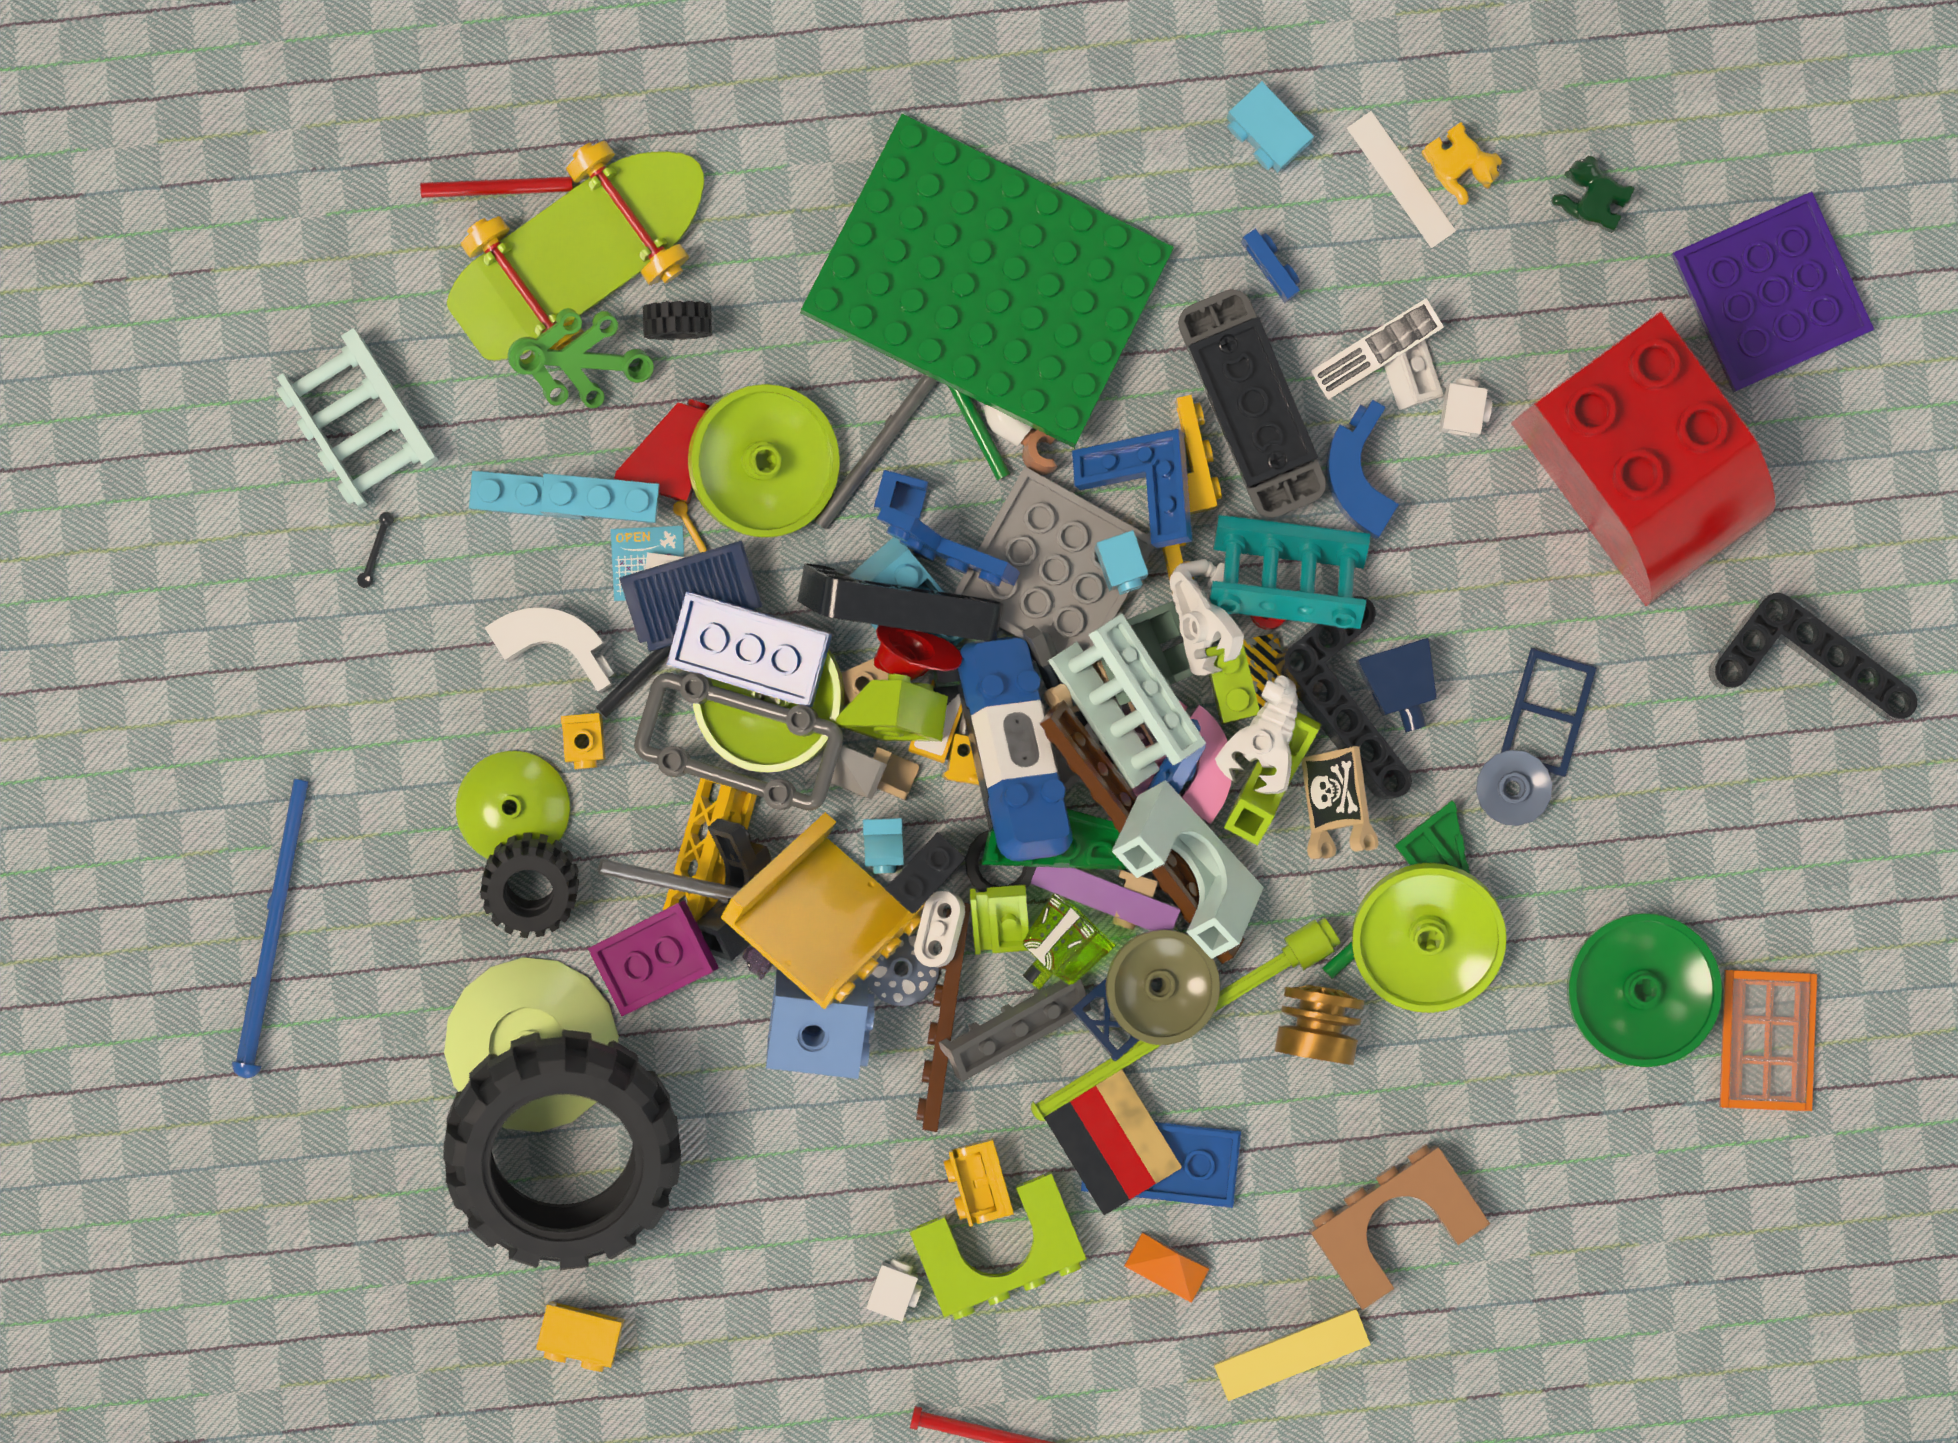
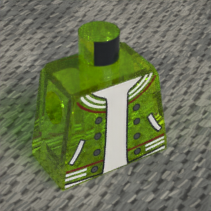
M1054 893L1023 940V946L1036 958L1025 971L1023 977L1039 990L1052 975H1055L1068 985L1074 984L1106 956L1116 944L1074 904L1061 895Z

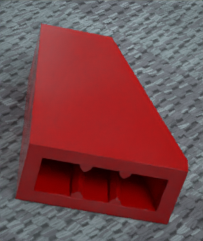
M688 399L687 405L677 402L617 469L614 479L659 484V495L689 504L694 491L688 469L689 445L697 423L710 405Z

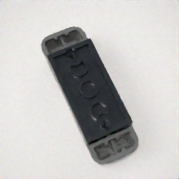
M1225 290L1185 308L1179 316V331L1256 511L1264 517L1275 518L1318 500L1326 487L1325 476L1317 460L1318 455L1260 318L1256 316L1247 295L1240 290Z

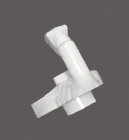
M1206 559L1179 564L1174 569L1170 578V587L1173 591L1172 597L1176 603V612L1179 614L1180 632L1183 637L1186 656L1191 672L1195 675H1209L1222 671V669L1214 666L1217 656L1209 657L1205 654V649L1211 647L1214 641L1221 638L1217 649L1225 648L1224 662L1235 660L1240 654L1244 642V634L1235 621L1224 609L1211 604L1210 599L1206 598L1204 591L1192 579L1194 576L1203 574L1205 577L1209 576L1207 582L1209 588L1212 587L1213 581L1223 582L1225 564L1220 562L1217 566H1214L1211 561Z
M1282 675L1278 676L1274 682L1267 681L1262 692V697L1267 701L1264 707L1258 711L1251 725L1238 731L1224 745L1215 758L1219 769L1235 783L1237 782L1233 770H1244L1235 760L1237 753H1242L1250 762L1256 759L1259 760L1263 768H1276L1277 772L1275 775L1260 776L1267 785L1254 791L1263 794H1278L1287 791L1291 774L1292 757L1289 743L1296 724L1298 696L1294 682Z

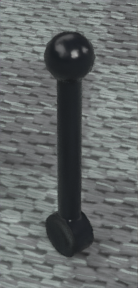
M383 512L379 516L380 527L364 573L357 577V583L360 587L368 588L373 583L372 570L387 527L392 525L394 521L393 515L389 512Z

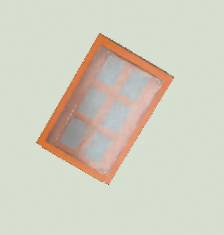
M1724 970L1719 1107L1812 1111L1817 974Z

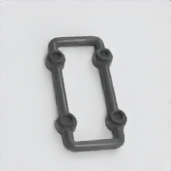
M663 673L657 676L651 685L635 737L634 747L641 759L657 764L661 772L667 776L681 777L685 774H690L764 797L767 805L773 809L787 810L793 806L812 811L818 809L826 799L843 744V733L837 724L819 718L818 713L806 705H797L789 709L713 686L710 678L700 673H691L685 677L674 673ZM671 688L680 691L683 698L690 703L703 704L710 700L785 723L787 728L798 736L806 737L813 733L828 736L811 795L797 792L795 786L790 781L784 779H774L768 783L693 760L689 753L680 747L669 746L661 750L649 746L666 689Z

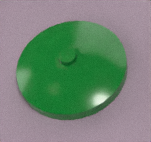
M1657 914L1625 915L1597 928L1577 950L1567 979L1569 1010L1583 1038L1605 1057L1635 1067L1666 1065L1694 1051L1712 1030L1717 1020L1722 1000L1720 971L1707 944L1685 924Z

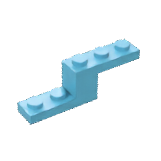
M472 471L469 509L584 520V517L656 523L660 485L545 473L543 477Z

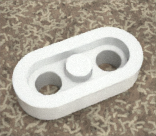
M938 891L933 893L925 902L914 945L917 959L925 966L943 967L950 963L955 955L965 916V905L962 899L955 893ZM947 904L952 909L951 915L948 918L943 915V908ZM939 941L942 945V951L939 955H936L933 947Z

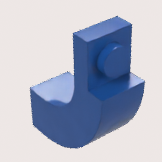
M1372 400L1368 407L1360 404L1349 422L1350 425L1355 427L1353 431L1341 424L1337 427L1328 448L1326 476L1331 495L1341 513L1356 528L1364 533H1369L1370 537L1376 540L1380 537L1399 504L1375 490L1368 483L1362 471V448L1386 408Z

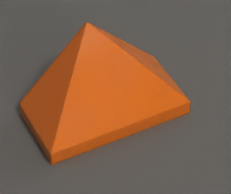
M1143 1232L1124 1265L1126 1268L1191 1303L1209 1271V1268Z

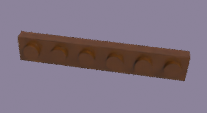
M964 903L965 916L953 959L947 965L938 967L939 969H946L944 985L936 984L933 1006L940 1007L938 1023L930 1021L927 1044L935 1045L933 1060H925L922 1082L929 1083L927 1098L919 1097L916 1120L923 1121L922 1130L938 1131L948 1057L942 1052L939 1042L946 1038L951 1042L971 903ZM947 908L946 918L951 915V908Z

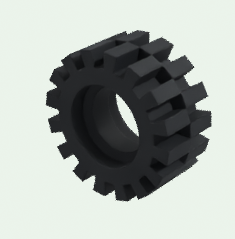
M666 301L646 304L642 307L644 338L687 340L689 338L699 339V337L712 336L711 304L708 302Z

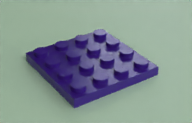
M1812 191L1671 254L1733 393L1875 330Z

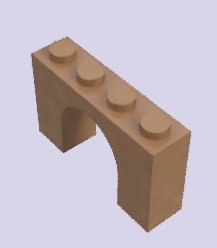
M1424 1144L1415 1149L1407 1156L1410 1162L1398 1170L1395 1165L1387 1168L1375 1177L1378 1181L1376 1185L1367 1191L1363 1187L1356 1189L1344 1198L1345 1206L1336 1212L1329 1208L1312 1220L1315 1226L1310 1228L1309 1232L1362 1310L1395 1289L1371 1254L1367 1243L1369 1220L1375 1210L1384 1202L1402 1196L1414 1197L1426 1202L1458 1246L1490 1225L1440 1148L1436 1145L1428 1148Z

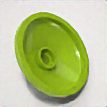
M522 751L499 752L479 761L464 777L456 798V818L459 829L471 848L486 859L489 858L490 854H494L496 846L500 843L506 845L508 838L516 835L518 840H522L524 833H532V839H539L541 833L548 835V843L553 844L555 840L560 841L567 829L570 818V797L566 784L560 774L544 759ZM508 800H513L517 804V811L512 815L506 814L503 808Z

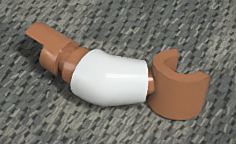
M988 405L984 406L986 420L992 432L1017 447L1020 443L1024 446L1022 458L1027 468L1040 475H1047L1056 470L1058 466L1054 459H1046L1037 451L1038 443L1045 442L1051 445L1055 438L1038 430L1035 431L1032 427Z

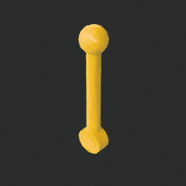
M682 501L676 502L673 505V512L683 520L700 553L708 551L687 514V504Z

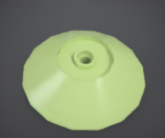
M522 957L490 967L464 988L448 1017L444 1054L454 1087L458 1092L463 1091L469 1082V1073L490 1053L499 1056L511 1049V1041L539 1032L541 1039L562 1037V1029L590 1032L591 1040L605 1045H608L613 1040L618 1043L619 1035L608 1001L587 976L556 960ZM569 1094L545 1096L519 1108L505 1121L502 1127L505 1129L542 1132L572 1123L597 1102L586 1097Z

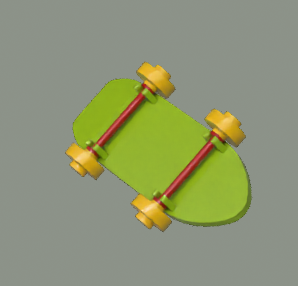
M601 141L595 145L591 143L585 144L572 155L574 160L566 168L574 182L577 183L586 179L584 182L507 237L505 236L510 228L501 216L492 218L489 221L483 218L467 230L469 235L461 242V247L469 258L480 256L473 260L454 282L447 298L448 310L482 357L488 361L496 362L508 360V350L517 339L522 337L537 338L556 323L557 314L562 309H574L581 316L640 273L649 285H654L661 280L664 284L672 281L683 272L681 266L689 259V255L682 245L677 243L690 227L702 199L704 173L700 164L693 157L686 154L661 151L635 154L605 166L615 155L606 141ZM574 317L566 318L563 325H571L574 322ZM580 328L574 334H566L549 349L562 350L583 334L584 331ZM526 350V351H524V352L521 354V356H522V355H525L526 353L530 352L531 350Z

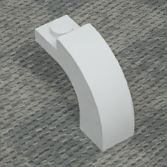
M526 608L506 614L485 627L501 655L508 662L534 646L557 644L567 648L574 654L599 693L613 686L609 677L615 673L603 655L597 658L594 655V652L606 644L590 626L573 615L550 608Z

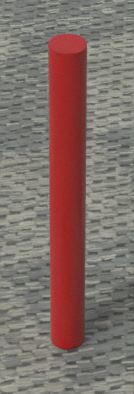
M571 176L420 183L421 198L570 192L574 189Z

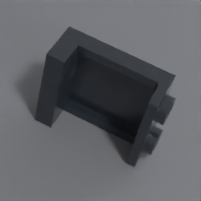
M937 832L885 890L910 913L915 914L965 860V857Z

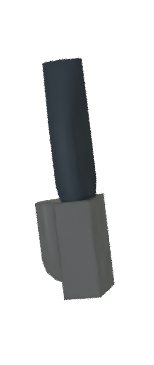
M1034 625L1022 631L1047 690L1059 685L1058 676L1048 660L1058 654L1051 635L1046 631H1040Z

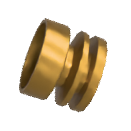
M1314 985L1285 987L1284 996L1300 999L1299 1008L1282 1005L1281 1011L1296 1017L1297 1023L1296 1025L1278 1026L1274 1051L1305 1058L1354 1065L1358 1040L1341 1032L1343 1026H1357L1361 1024V1019L1344 1015L1346 1007L1363 1010L1364 1000L1357 999L1342 990Z

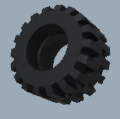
M524 833L522 840H518L516 835L508 838L506 845L500 843L495 847L494 854H490L486 862L480 889V897L484 899L483 908L486 914L492 912L491 921L496 926L501 923L505 924L504 932L512 935L513 930L521 931L520 937L528 938L529 932H535L536 938L545 936L547 928L551 932L559 929L560 921L566 922L570 917L571 909H574L579 887L577 864H572L573 855L569 850L564 853L561 851L563 845L561 842L555 840L553 844L548 843V835L540 833L539 839H532V833ZM533 870L543 874L551 883L553 890L542 899L526 900L517 896L511 890L507 880L516 872Z

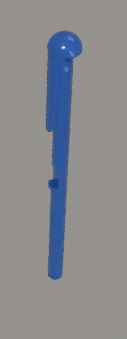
M293 780L272 895L267 904L269 911L257 974L251 980L236 1061H232L234 1072L242 1078L256 1076L262 1067L255 1065L308 789L309 782L304 780Z

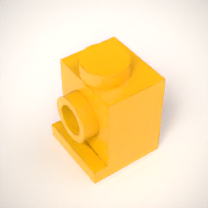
M602 714L561 716L565 762H574V769L597 768L598 760H606ZM581 734L587 735L590 740L589 745L584 749H580L576 745V738Z

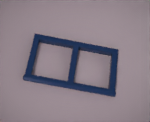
M1531 648L1501 753L1510 750L1521 710L1572 724L1560 766L1556 767L1543 763L1549 773L1565 777L1596 667ZM1536 659L1586 673L1574 716L1524 702Z

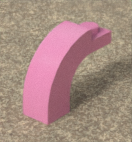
M1180 702L1182 707L1186 711L1188 707L1184 705L1182 702ZM1199 705L1190 716V719H1196L1201 727L1200 734L1206 742V748L1197 762L1194 778L1182 795V798L1209 825L1225 803L1232 780L1224 775L1215 760L1221 749L1228 742L1215 718Z

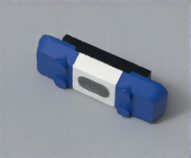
M1017 637L967 643L960 650L962 662L958 667L961 683L957 688L989 832H995L1000 852L1012 861H1025L1063 854L1072 843V829L1064 798L1065 787L1060 781L1052 742L1048 740L1044 729L1039 724L1046 715L1039 689L1040 677L1035 671L1028 644L1025 640Z

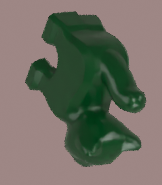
M1587 156L1585 159L1575 161L1564 175L1577 186L1586 187V192L1578 203L1573 202L1564 194H1555L1551 200L1552 204L1562 207L1566 213L1586 225L1599 226L1601 229L1613 233L1621 219V215L1611 213L1610 205L1614 203L1623 208L1629 202L1635 188L1632 186H1622L1611 177L1602 174L1598 166V160L1593 156Z

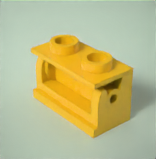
M993 1138L949 1150L950 1159L943 1162L949 1183L957 1181L961 1195L954 1198L959 1219L967 1218L969 1227H971L974 1223L980 1224L1013 1215L1012 1204Z
M550 1301L546 1307L536 1350L544 1351L543 1357L552 1361L565 1363L568 1357L582 1361L581 1367L585 1369L603 1372L604 1367L611 1368L615 1360L613 1359L616 1355L625 1319Z

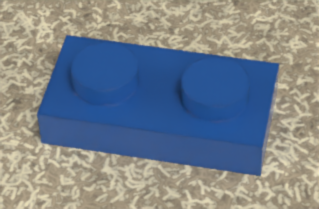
M1256 228L1242 238L1241 244L1282 301L1287 303L1297 296L1300 291L1297 287L1300 279L1288 263L1282 266L1274 255L1278 252V249L1267 233L1260 235Z

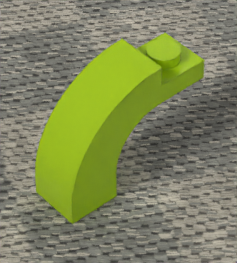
M1298 711L1295 718V729L1289 743L1292 757L1289 783L1321 727V723ZM1256 761L1224 826L1225 829L1257 846L1272 822L1285 791L1278 794H1263L1254 790L1266 786L1267 783L1260 776L1275 775L1277 772L1276 768H1263L1260 761Z

